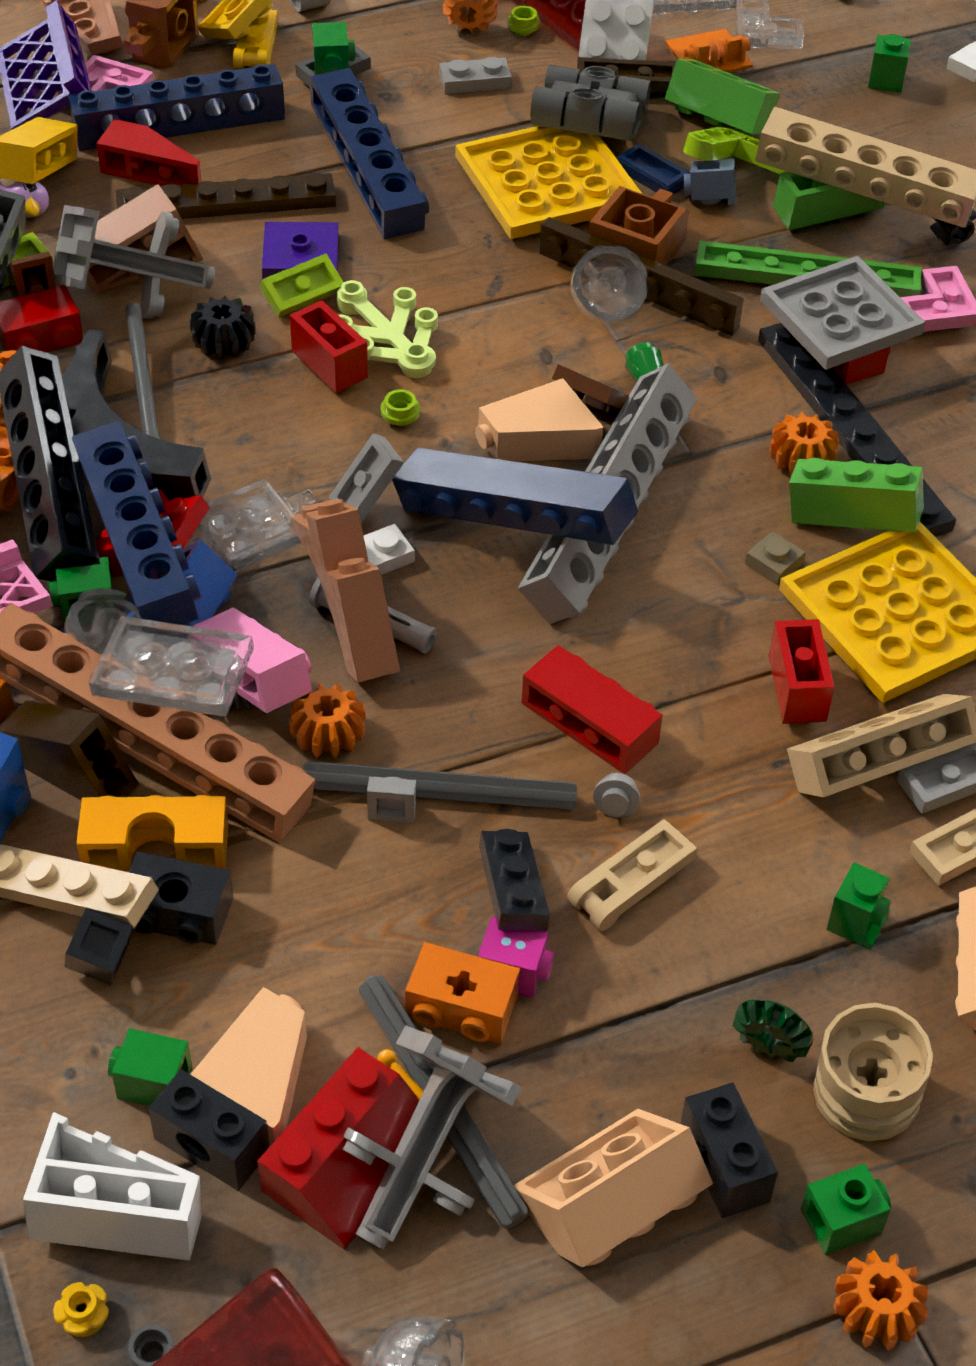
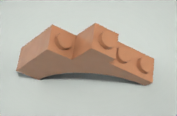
M342 499L328 500L302 507V514L290 516L293 533L305 547L323 587L337 630L347 673L359 683L400 672L381 572L378 567L368 561L358 509L348 503L344 504Z

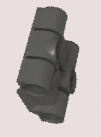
M549 65L544 87L536 86L532 95L530 109L531 125L629 141L634 140L642 125L644 112L647 111L651 92V80L620 76L618 79L613 70L600 66L587 67L581 72L580 69Z

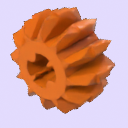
M444 0L443 14L448 16V25L458 24L459 32L467 28L474 34L478 28L486 31L489 24L493 23V20L496 19L499 0Z
M801 411L797 418L786 414L784 420L776 423L772 431L769 448L771 452L770 458L776 461L777 469H789L790 477L798 459L820 458L827 461H836L839 432L832 429V421H820L818 414L813 417H807Z
M319 682L316 691H312L301 696L300 699L292 701L289 731L292 734V739H297V745H299L301 751L312 749L316 759L324 752H330L336 759L340 749L353 752L356 741L363 740L365 733L364 721L366 720L365 707H363V702L358 701L354 690L342 692L339 683L335 684L331 689L324 688Z
M875 1250L867 1254L865 1263L854 1257L847 1264L846 1274H841V1276L837 1277L834 1290L839 1296L836 1297L833 1305L834 1314L847 1317L843 1325L845 1334L858 1330L864 1333L862 1337L864 1348L870 1346L874 1338H879L887 1351L895 1347L898 1338L909 1343L915 1338L917 1333L916 1326L924 1325L927 1319L928 1310L924 1303L929 1295L928 1286L915 1283L918 1276L917 1266L904 1270L898 1267L899 1258L897 1253L891 1255L888 1262H882Z

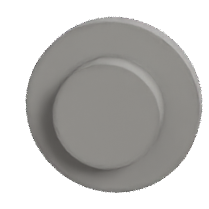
M612 773L597 783L593 800L596 807L602 813L611 817L622 818L633 814L637 810L640 802V792L631 777L622 773Z

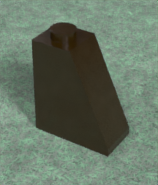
M26 700L0 725V732L18 739L24 769L79 800L87 797L102 796L127 797L139 784L100 714Z

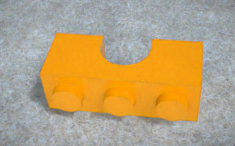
M151 795L148 797L102 796L82 798L76 843L80 862L129 872L132 855L139 846L150 841H164L175 847L177 860L226 869L229 827L226 797L209 795L163 797Z

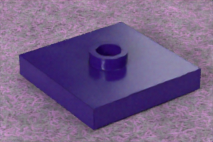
M265 222L262 279L326 253L337 270L339 222Z

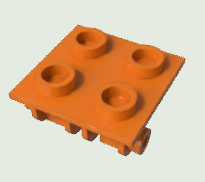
M726 29L665 40V44L676 59H694L728 73L753 68L752 62L745 55L746 51H749L751 48L749 38L742 35L732 37Z

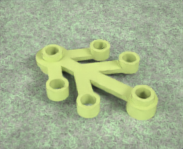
M354 280L344 282L337 291L339 311L346 315L360 314L372 327L353 325V321L349 316H339L367 341L368 360L398 363L403 374L410 378H423L429 375L436 363V354L429 347L432 332L438 327L437 311L425 307L415 312V328L417 332L412 343L404 335L410 312L416 307V292L412 288L401 287L394 291L393 303L395 309L390 322L367 300V290L360 282ZM374 342L391 344L394 348L375 347Z

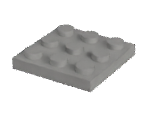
M859 256L763 288L760 301L825 370L922 335L925 321Z

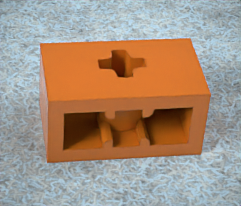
M424 942L405 990V1011L410 1019L427 1028L441 1027L462 1033L473 1041H490L501 1044L518 998L520 968Z

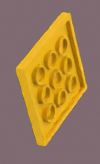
M535 126L455 145V157L510 239L526 237L541 232V224L548 217L568 225L591 221L619 186L642 193L598 135Z
M919 522L916 532L886 531L782 577L780 580L779 591L806 620L819 619L823 639L882 703L976 659V578L921 522Z

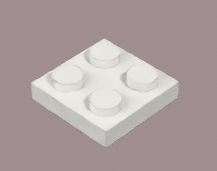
M586 0L578 57L646 61L654 0Z

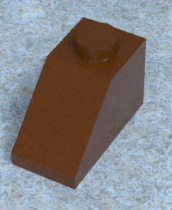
M49 252L11 260L6 268L12 298L56 287L52 259Z

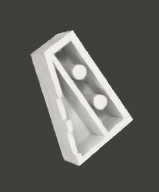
M53 1112L23 1198L29 1240L190 1261L202 1218L200 1176L142 1150L137 1155L113 1145L110 1136L98 1131L94 1135H90L68 1125V1118Z

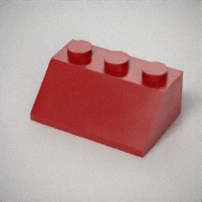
M357 1047L258 1159L261 1192L345 1250L357 1236L356 1232L389 1163L376 1156L373 1163L369 1165L346 1152L343 1148L348 1139L344 1138V1134L349 1127L395 1153L418 1105V1097L400 1074Z

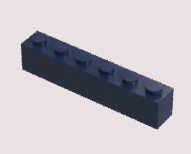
M417 448L392 479L405 511L610 545L616 543L638 513L629 479L625 477Z

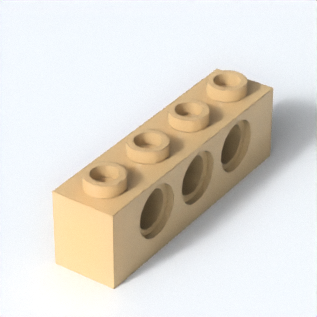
M942 694L788 748L787 752L798 792L826 797L976 743V712L972 696Z

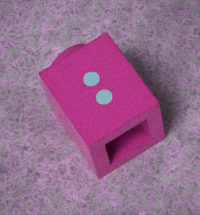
M491 916L478 957L520 968L518 994L534 998L539 980L548 981L555 952L547 950L548 930H498L496 918Z

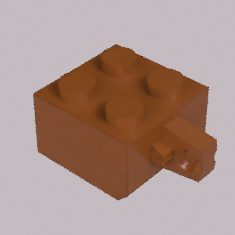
M196 0L126 1L125 14L128 16L130 30L124 39V48L126 53L133 54V61L160 68L172 67L199 36Z
M619 186L590 221L589 234L667 265L686 240L689 210L671 203L673 199L672 192L659 189L650 197Z

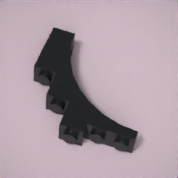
M88 329L83 341L76 347L74 357L68 369L62 373L73 434L77 435L120 420L126 436L132 434L136 436L143 456L137 462L146 461L154 485L148 487L149 490L156 487L158 490L161 489L169 501L177 497L182 499L197 495L204 497L211 481V475L203 448L174 444L147 435L124 422L109 408L104 400V385L112 358L104 331Z

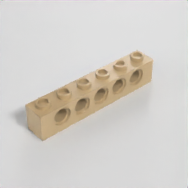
M775 106L761 132L756 162L963 228L966 227L975 205L976 169Z

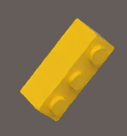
M36 117L1 135L0 178L34 184L77 159L78 124Z

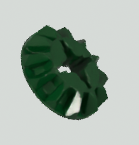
M761 999L744 1001L737 1008L732 1026L740 1033V1040L743 1043L752 1044L755 1047L756 1053L764 1052L772 1060L780 1056L788 1062H794L797 1057H806L813 1043V1033L808 1024L792 1009L778 1002Z

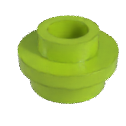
M517 6L511 10V14L507 19V26L517 35L527 36L539 29L540 18L537 16V11L530 6Z
M403 389L393 390L385 396L381 403V416L390 424L396 426L408 425L415 422L420 416V404L416 400L415 395L410 391Z

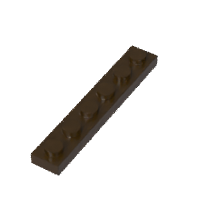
M311 173L287 177L274 176L262 179L242 178L236 181H204L197 184H167L160 186L178 211L181 219L336 207V194L332 173ZM130 187L115 190L117 209L152 187Z
M548 217L541 224L539 254L731 336L740 328L744 298L551 217Z

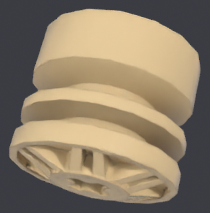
M880 1003L854 1005L836 1015L824 1033L813 1086L817 1108L829 1125L847 1137L868 1142L890 1139L910 1126L918 1115L933 1060L929 1037L916 1019L897 1007Z

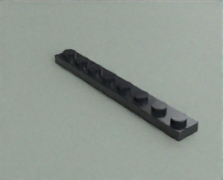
M782 323L760 329L759 343L813 411L818 414L821 421H832V429L839 432L840 445L853 461L887 465L902 463L912 466L833 368L825 370ZM923 479L924 508L920 522L935 537L952 532L956 518Z

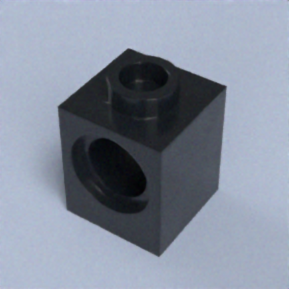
M86 908L66 951L65 968L111 985L131 941L133 926Z

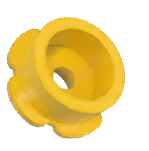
M77 1282L67 1286L61 1293V1300L56 1301L54 1304L53 1314L55 1321L60 1325L62 1324L64 1330L75 1337H87L95 1334L103 1326L109 1314V1308L106 1306L108 1300L106 1292L97 1284L85 1286L84 1283ZM79 1304L87 1306L83 1312H78L76 1308Z

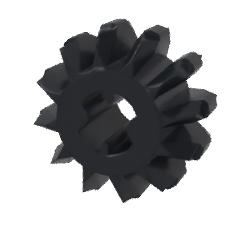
M225 295L219 300L210 297L208 303H197L196 311L191 313L190 331L195 348L203 349L205 356L216 353L221 359L224 354H231L236 357L238 350H249L250 343L255 340L256 323L254 322L251 306L243 305L241 298L228 300Z

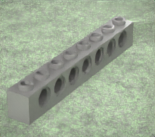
M669 363L639 377L585 471L628 478L637 508L647 498L649 494L647 490L651 482L662 471V462L667 453L676 445V437L680 429L689 421V413L697 400V397ZM634 518L627 526V528L624 530V532L633 524ZM624 532L614 545L548 535L517 589L549 624L566 618L569 620L577 618L587 608V599L593 588L603 579V570L609 559L617 553L619 549L618 543Z

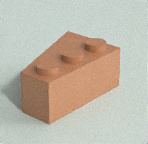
M159 184L97 222L94 239L149 252L160 213L162 211L172 213L173 218L179 219V232L175 241H169L165 255L183 260L191 259L192 262L203 260L178 211ZM90 262L86 282L94 293H98L136 281L140 273Z

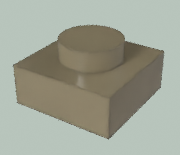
M772 531L746 553L745 565L776 585H779L782 577L793 573L804 563L806 552Z

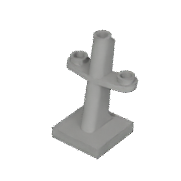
M64 205L53 262L56 283L85 289L90 262L144 274L140 306L142 318L152 319L154 316L160 317L162 314L164 295L159 294L160 278L206 289L212 287L215 277L213 266L165 255L169 241H175L179 232V219L173 218L172 213L165 211L160 213L150 251L148 252L94 239L100 211Z
M408 1026L404 1027L396 1045L431 1064L435 1069L395 1153L349 1127L344 1134V1138L348 1139L343 1148L346 1152L369 1165L373 1163L376 1156L389 1163L356 1232L358 1236L383 1250L389 1240L391 1242L394 1241L423 1183L437 1190L433 1201L453 1213L461 1216L466 1207L471 1209L475 1201L474 1198L428 1172L459 1110L472 1092L477 1091L482 1095L513 1106L522 1087L514 1082L485 1072L487 1066L470 1056L442 1047L440 1045L442 1040L436 1036Z

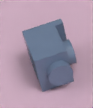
M735 160L691 161L690 174H684L685 196H691L692 201L700 200L702 204H715L720 202L721 199L728 198V205H735Z

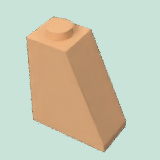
M562 378L479 407L478 426L475 428V434L479 445L483 449L487 448L494 459L514 462L593 459L602 443L603 426Z
M263 987L190 1074L267 1121L269 1147L287 1128L307 1039L305 1011L290 996L284 994L278 996Z

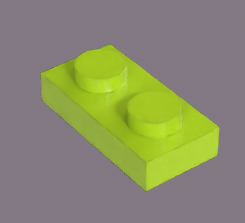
M326 253L262 279L259 288L277 318H280L337 294V291L344 282Z

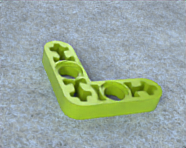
M715 127L689 132L683 148L685 154L701 160L714 161L735 156L778 174L787 172L756 162L759 139L729 128Z

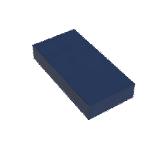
M639 143L616 157L632 179L654 192L663 189L675 195L684 189V174H690L688 171Z

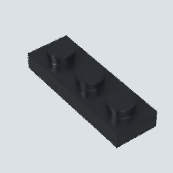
M513 829L481 831L479 848L498 930L547 931L550 913L528 832H518Z

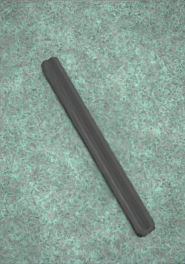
M307 761L303 766V770L315 778L314 789L367 793L369 776L382 778L398 777L416 780L417 798L567 810L574 809L577 800V785L574 782Z
M371 975L359 986V993L408 1074L424 1091L435 1067L396 1045L405 1026L417 1028L386 978L382 975ZM463 1104L447 1134V1138L499 1224L504 1229L518 1227L529 1216V1209Z

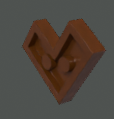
M559 364L552 376V379L556 381L563 378L582 402L617 416L619 409H622L629 396Z

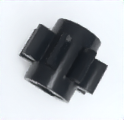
M974 209L972 210L965 228L933 218L936 223L932 224L930 229L945 245L950 244V242L955 244L963 243L974 233L975 225L972 221L976 219V212Z

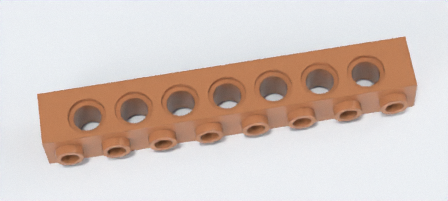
M10 603L0 612V679L41 703L100 714L119 749L197 795L225 796L227 813L278 843H281L311 807L315 778L308 775L299 766L291 765L278 758L261 744L251 742L230 730L223 722L213 720L192 708L185 700L175 698L154 686L147 678L137 676L116 664L109 656L95 652L80 643L71 634L63 633L45 623L36 614L26 612L13 603Z

